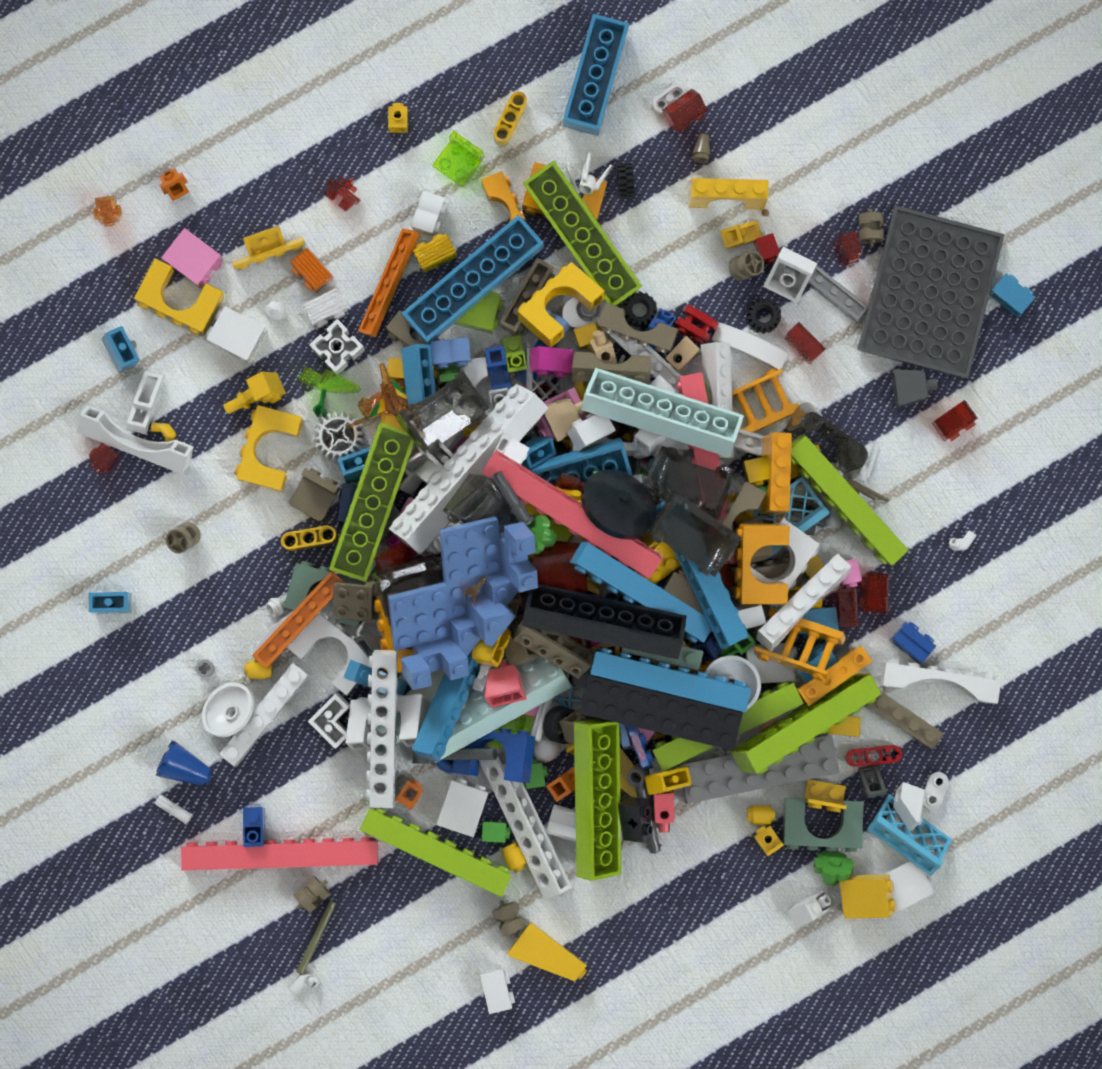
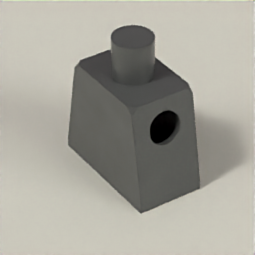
M896 369L891 372L896 408L924 401L928 398V391L937 390L938 388L936 379L926 380L925 371Z

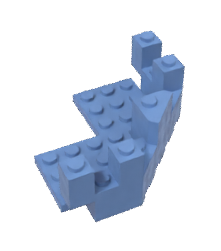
M495 516L440 529L444 582L388 596L393 648L395 651L412 647L413 655L401 658L402 675L412 690L432 686L431 672L443 669L450 680L469 676L467 656L480 639L492 647L516 617L507 606L518 591L520 593L538 588L537 570L528 561V555L536 553L535 536L523 522L504 526V532L499 533L498 519Z

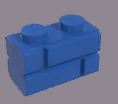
M904 622L889 641L918 664H922L936 647L933 644L934 639L927 634L923 636L918 632L919 627L914 623L909 622L908 624Z

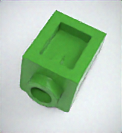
M456 365L449 366L447 369H439L440 384L443 385L445 382L460 383L458 367Z

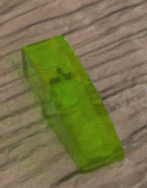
M305 366L298 379L300 383L308 387L330 393L351 394L359 393L361 390L360 386L328 369H325L323 375Z

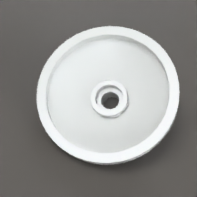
M735 655L723 656L714 660L705 670L709 677L715 678L716 675L727 677L728 680L735 681L736 679L746 682L747 686L751 688L746 710L758 699L761 690L760 676L754 665L747 659Z
M237 682L224 684L214 690L207 698L202 710L204 728L216 737H228L240 731L247 724L253 712L254 699L251 691L243 684Z

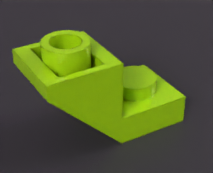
M521 335L502 338L508 373L527 370Z

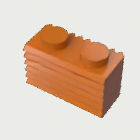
M305 248L290 262L292 265L291 271L297 277L301 276L305 280L303 284L310 292L314 290L318 293L334 279L333 275L308 248Z

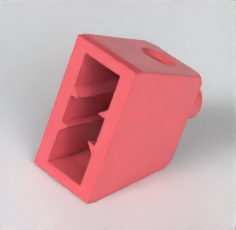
M502 660L498 668L488 672L485 699L491 708L527 700L521 675L515 665H509L508 660Z
M673 790L652 795L653 816L655 823L658 824L659 832H669L670 823H674Z

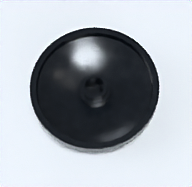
M617 470L598 471L589 477L582 488L581 503L585 514L598 529L612 537L625 540L639 538L645 535L655 522L656 506L652 495L640 481L627 473Z

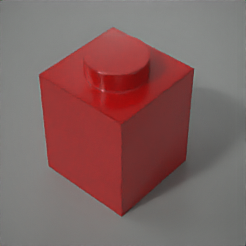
M771 233L756 238L753 244L756 252L762 256L764 263L767 265L775 263L780 251L774 234Z

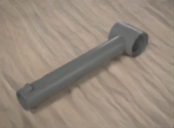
M461 748L441 760H496L498 753L496 748ZM412 750V763L429 764L428 759L419 757Z
M637 763L627 774V781L631 786L635 787L637 798L648 799L651 809L650 819L653 833L647 839V848L650 853H658L661 851L662 844L659 843L645 782V776L649 775L650 771L643 769L641 763Z

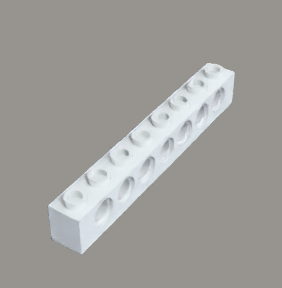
M374 650L372 656H369V668H372V675H369L368 687H372V694H368V706H371V713H368V725H371V732L367 734V744H371V751H367V763H370V770H367L366 781L370 782V789L366 791V801H370V808H393L395 803L398 651ZM385 668L388 674L385 676L380 675L378 669ZM379 687H384L387 689L388 693L382 695L377 691V689ZM383 706L387 709V713L381 714L377 711V708ZM382 725L387 731L381 733L377 730V726ZM384 745L386 747V751L380 752L377 750L376 746ZM383 764L386 769L380 771L376 768V765ZM383 783L386 788L380 790L375 784Z
M504 747L497 749L498 756L496 760L479 761L544 900H547L567 891L572 886L524 784L504 780L506 752Z

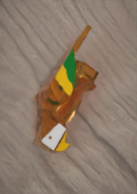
M381 363L379 365L382 377L380 386L385 409L389 414H393L404 430H412L417 424L413 420L407 405L408 400L404 393L405 383L395 382L390 378L385 364Z
M393 379L403 391L402 384L398 380ZM390 380V385L384 393L392 408L399 395H397L393 382ZM382 391L375 393L369 399L361 398V401L358 402V408L365 417L347 425V429L380 417L381 414H387L390 411L389 406L384 403Z

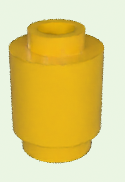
M250 659L249 663H245L244 674H247L248 679H272L273 663L266 669L257 660Z
M752 805V807H747V822L771 825V821H775V809H771V805Z
M516 843L501 849L503 852L502 856L510 871L514 870L516 873L526 868L524 864L527 862Z

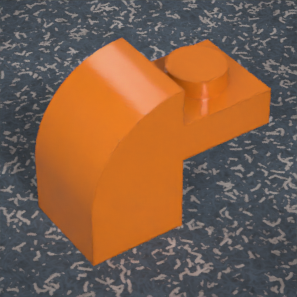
M575 767L546 785L556 802L575 790Z

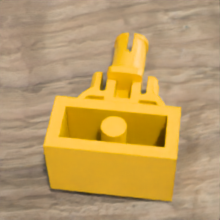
M260 372L246 380L249 389L245 392H239L237 398L225 403L224 409L228 414H231L241 408L249 409L252 403L258 401L275 403L281 400V396L286 394L278 373Z

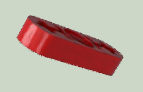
M896 745L851 749L846 753L845 760L848 765L853 767L894 763L901 759L902 750ZM891 748L895 752L897 751L898 755L894 759L891 756L884 757L885 761H882L883 753L881 749H884V753L891 752ZM872 750L877 751L879 754V758L875 762L871 761L868 757L869 752ZM862 751H865L864 758L866 763H863L864 759H858L854 764V761L849 759L850 756H853V752L859 756L863 755Z

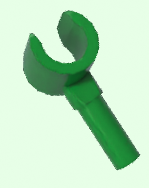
M324 390L321 391L319 404L313 408L317 418H319L320 413L324 418L327 416V411L324 408L326 395Z

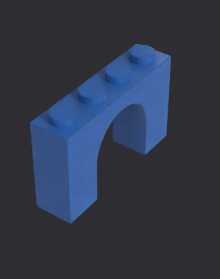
M500 728V732L492 731L463 747L483 749L489 742L497 740L502 744L506 752L504 780L530 783L536 737L529 736L528 731L517 730V734H513L511 729ZM453 760L452 773L478 776L480 761Z

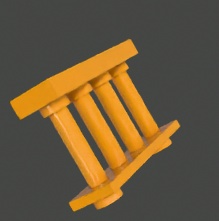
M773 368L765 372L766 376L732 391V397H737L748 420V426L742 428V430L756 433L800 412L799 404L793 405L792 402H789L778 380V376L783 372L782 369L776 371ZM769 380L783 405L781 407L782 410L777 413L775 410L772 411L760 384ZM752 388L765 412V418L759 421L757 418L755 419L743 392Z
M770 608L769 618L771 619L779 610ZM801 618L791 629L781 655L769 651L764 646L763 649L755 646L754 652L757 658L762 661L768 662V660L811 674L817 680H829L830 675L825 668L834 645H837V643L843 645L846 638L842 631ZM802 631L808 633L809 637L801 657L797 661L788 658L797 634ZM820 637L826 639L827 644L818 666L814 667L806 663L816 639Z
M859 646L857 649L855 647L826 670L830 675L829 680L823 679L821 681L814 678L807 684L805 682L799 686L797 691L803 703H807L810 706L873 661L862 646Z

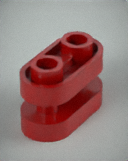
M686 305L682 311L686 317L685 319L680 317L675 323L676 329L683 335L688 334L692 336V340L700 345L703 343L707 344L711 338L707 332L709 330L715 331L719 323L695 307ZM692 320L702 325V327L699 328L692 324Z

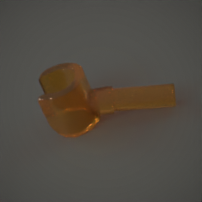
M483 576L474 587L466 589L465 598L472 594L471 603H474L477 600L479 588L487 578Z

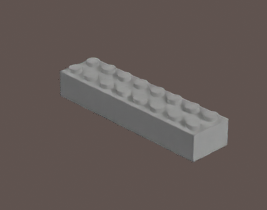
M832 735L817 737L811 743L799 746L797 752L785 755L780 763L771 764L767 767L768 770L759 775L741 772L733 755L678 765V767H688L692 781L690 786L683 787L687 804L840 773Z

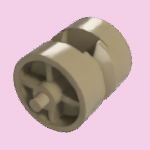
M869 209V212L859 214V227L862 228L859 230L860 243L870 244V247H874V243L884 241V230L881 228L884 225L883 213L873 212V209Z
M749 251L734 257L729 262V272L737 281H743L759 275L764 269V260L756 251Z
M191 522L181 524L166 535L167 547L177 554L187 551L199 543L201 538L200 530Z
M313 876L306 882L305 888L301 887L293 894L299 903L296 907L298 909L301 907L305 908L309 913L313 912L319 906V901L323 902L331 895L326 888L328 882L326 880L322 882Z
M502 900L500 901V908L492 911L496 921L501 922L499 928L503 937L511 934L516 938L518 937L517 933L519 930L525 928L526 925L523 918L517 917L519 911L516 902L504 904Z

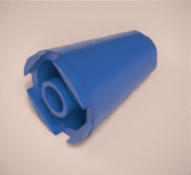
M171 740L168 745L169 750L164 753L155 775L203 786L204 783L208 784L212 776L211 768L179 743Z

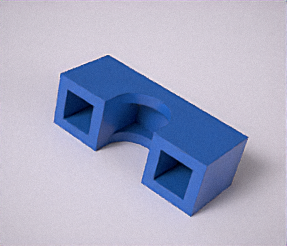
M504 345L485 348L491 389L508 388L509 391L511 385Z

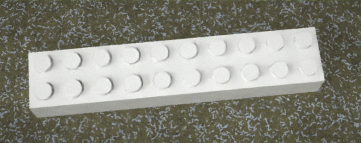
M516 383L515 386L509 389L508 394L496 404L494 410L483 419L479 427L470 434L464 444L458 447L454 456L445 462L442 469L418 493L413 502L407 505L405 511L393 521L389 530L403 543L418 554H421L439 534V530L448 524L486 480L481 472L493 455L502 435L509 436L519 442L547 411L548 407L535 393Z

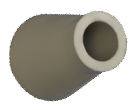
M707 134L698 135L692 153L693 160L697 163H707L711 157L709 135Z

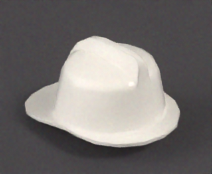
M572 298L563 307V318L570 326L575 328L596 323L600 319L606 301L604 299L594 310L590 311L576 298Z

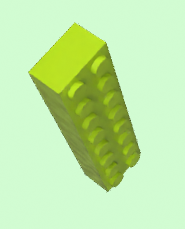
M555 160L523 182V185L588 277L605 290V301L608 304L616 306L643 286Z
M379 422L329 570L364 582L367 581L414 445L416 434Z
M799 435L792 441L791 464H796L798 466V473L804 479L806 478L811 481L810 486L817 493L819 492L824 495L822 499L829 507L836 508V515L842 521L844 520L850 524L848 528L855 535L857 534L863 538L861 540L863 545L871 551L874 550L875 554L873 555L880 563L884 565L887 563L892 566L909 551L807 436Z
M855 673L810 706L807 703L730 752L741 772L762 774L768 770L767 767L771 764L780 763L785 755L797 752L799 746L814 741V737L818 734L827 733L832 725L844 722L846 716L858 713L865 704L874 703L876 697L881 695V692L871 674Z
M786 681L777 685L776 691L771 692V690L760 693V698L746 712H743L738 735L804 704L795 684H789ZM671 736L673 740L667 743L663 740L654 744L655 749L652 751L663 772L715 746Z
M601 718L574 722L576 877L594 881L621 875V823L618 808L620 803L619 723Z
M369 808L359 830L500 897L503 896L512 876L509 873V868L499 864V867L491 864L492 860L484 856L479 859L474 856L475 852L467 848L460 850L456 848V843L448 839L445 842L439 840L440 836L431 831H428V833L422 832V827L419 825L403 823L404 818L395 814L391 817L386 814L387 810L383 808Z

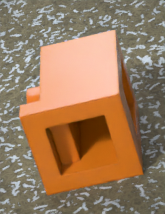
M414 779L411 782L407 780L395 800L412 810L424 792L421 789L423 785ZM408 790L414 791L413 797L407 796Z

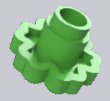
M534 514V521L527 525V527L535 536L536 553L534 554H539L544 550V547H552L555 544L557 534L549 528L550 521L548 517Z
M838 851L818 853L813 865L815 872L821 874L823 882L828 886H836L839 881L844 882L850 879L854 869L853 861L846 858L844 853Z

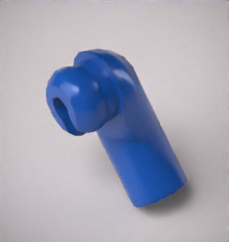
M448 760L436 762L440 770L445 773H452L453 762Z

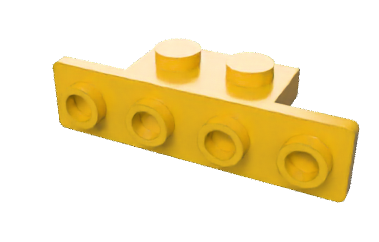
M279 225L244 237L243 240L249 256L233 261L232 266L234 269L243 270L249 267L251 263H263L268 257L282 256L285 254V251L291 249L292 251L303 248L302 245L306 244L304 237L285 243Z

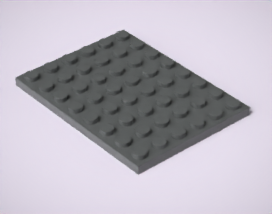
M895 205L857 351L967 380L1005 234Z

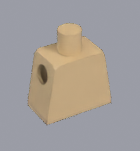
M602 330L595 331L593 333L594 339L589 341L592 353L603 363L617 364L614 348L609 337Z
M685 336L666 356V359L669 361L668 364L682 372L701 353V349ZM678 355L682 356V361L680 363H676L675 358Z
M566 398L546 405L548 409L543 415L554 436V441L559 442L568 435L566 431L572 428L571 424L580 419V414L586 412L581 410L583 401L573 404L571 399Z

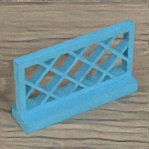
M803 476L790 485L792 493L790 494V508L787 518L789 523L795 524V527L805 532L830 514ZM800 482L806 488L805 496L794 495L795 486ZM793 497L804 498L803 510L792 508ZM807 499L815 500L819 507L814 511L805 510ZM760 507L756 512H753L756 519L762 518L763 520L773 521V523L776 520V515H774V519L762 517L763 514H760V517L755 516L760 512ZM791 510L802 512L801 520L798 523L790 521ZM805 512H806V513H810L809 515H807L806 517H804V513H805ZM772 545L773 554L785 545Z
M888 794L867 830L931 876L941 867L942 859L952 839L924 818L921 824L915 827L917 834H911L901 818L900 823L895 822L893 815L898 814L896 811H891L888 804L890 802L894 805L895 797ZM881 816H888L889 822ZM920 826L926 828L928 834H923ZM897 827H903L905 833H903ZM925 838H930L933 846H927ZM936 838L941 839L945 844L938 845ZM914 839H919L921 845L914 841ZM929 850H935L937 857Z

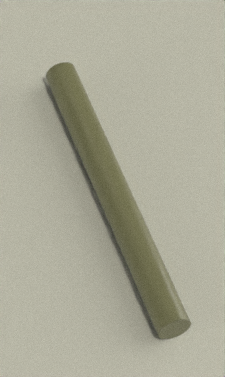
M329 900L296 971L301 975L304 974L337 904L334 901Z

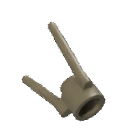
M853 479L848 481L858 494L862 493L872 500H876V497L889 502V498L861 485Z

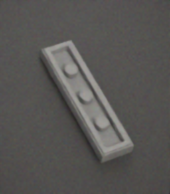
M816 265L807 284L857 323L868 310V306Z

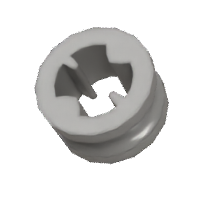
M201 660L196 665V672L201 677H209L214 673V665L208 660ZM204 663H207L208 667L210 666V671H207L206 674L200 671V667H203Z

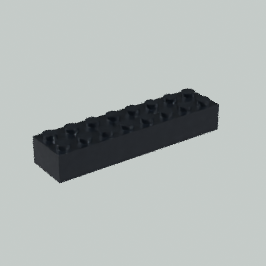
M538 583V588L529 590L522 626L679 659L687 615Z
M590 672L580 707V714L734 751L743 715L742 711L591 675Z

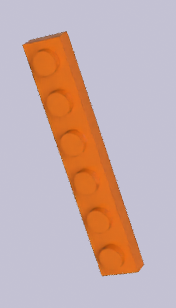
M402 228L358 329L359 333L376 337L420 234L416 231Z
M331 571L252 655L264 668L267 669L333 599L334 584L336 582L345 583L335 572Z

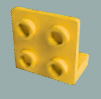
M808 779L804 793L805 802L808 803L807 807L821 809L822 806H827L826 810L841 813V809L846 810L847 807L843 805L846 786Z

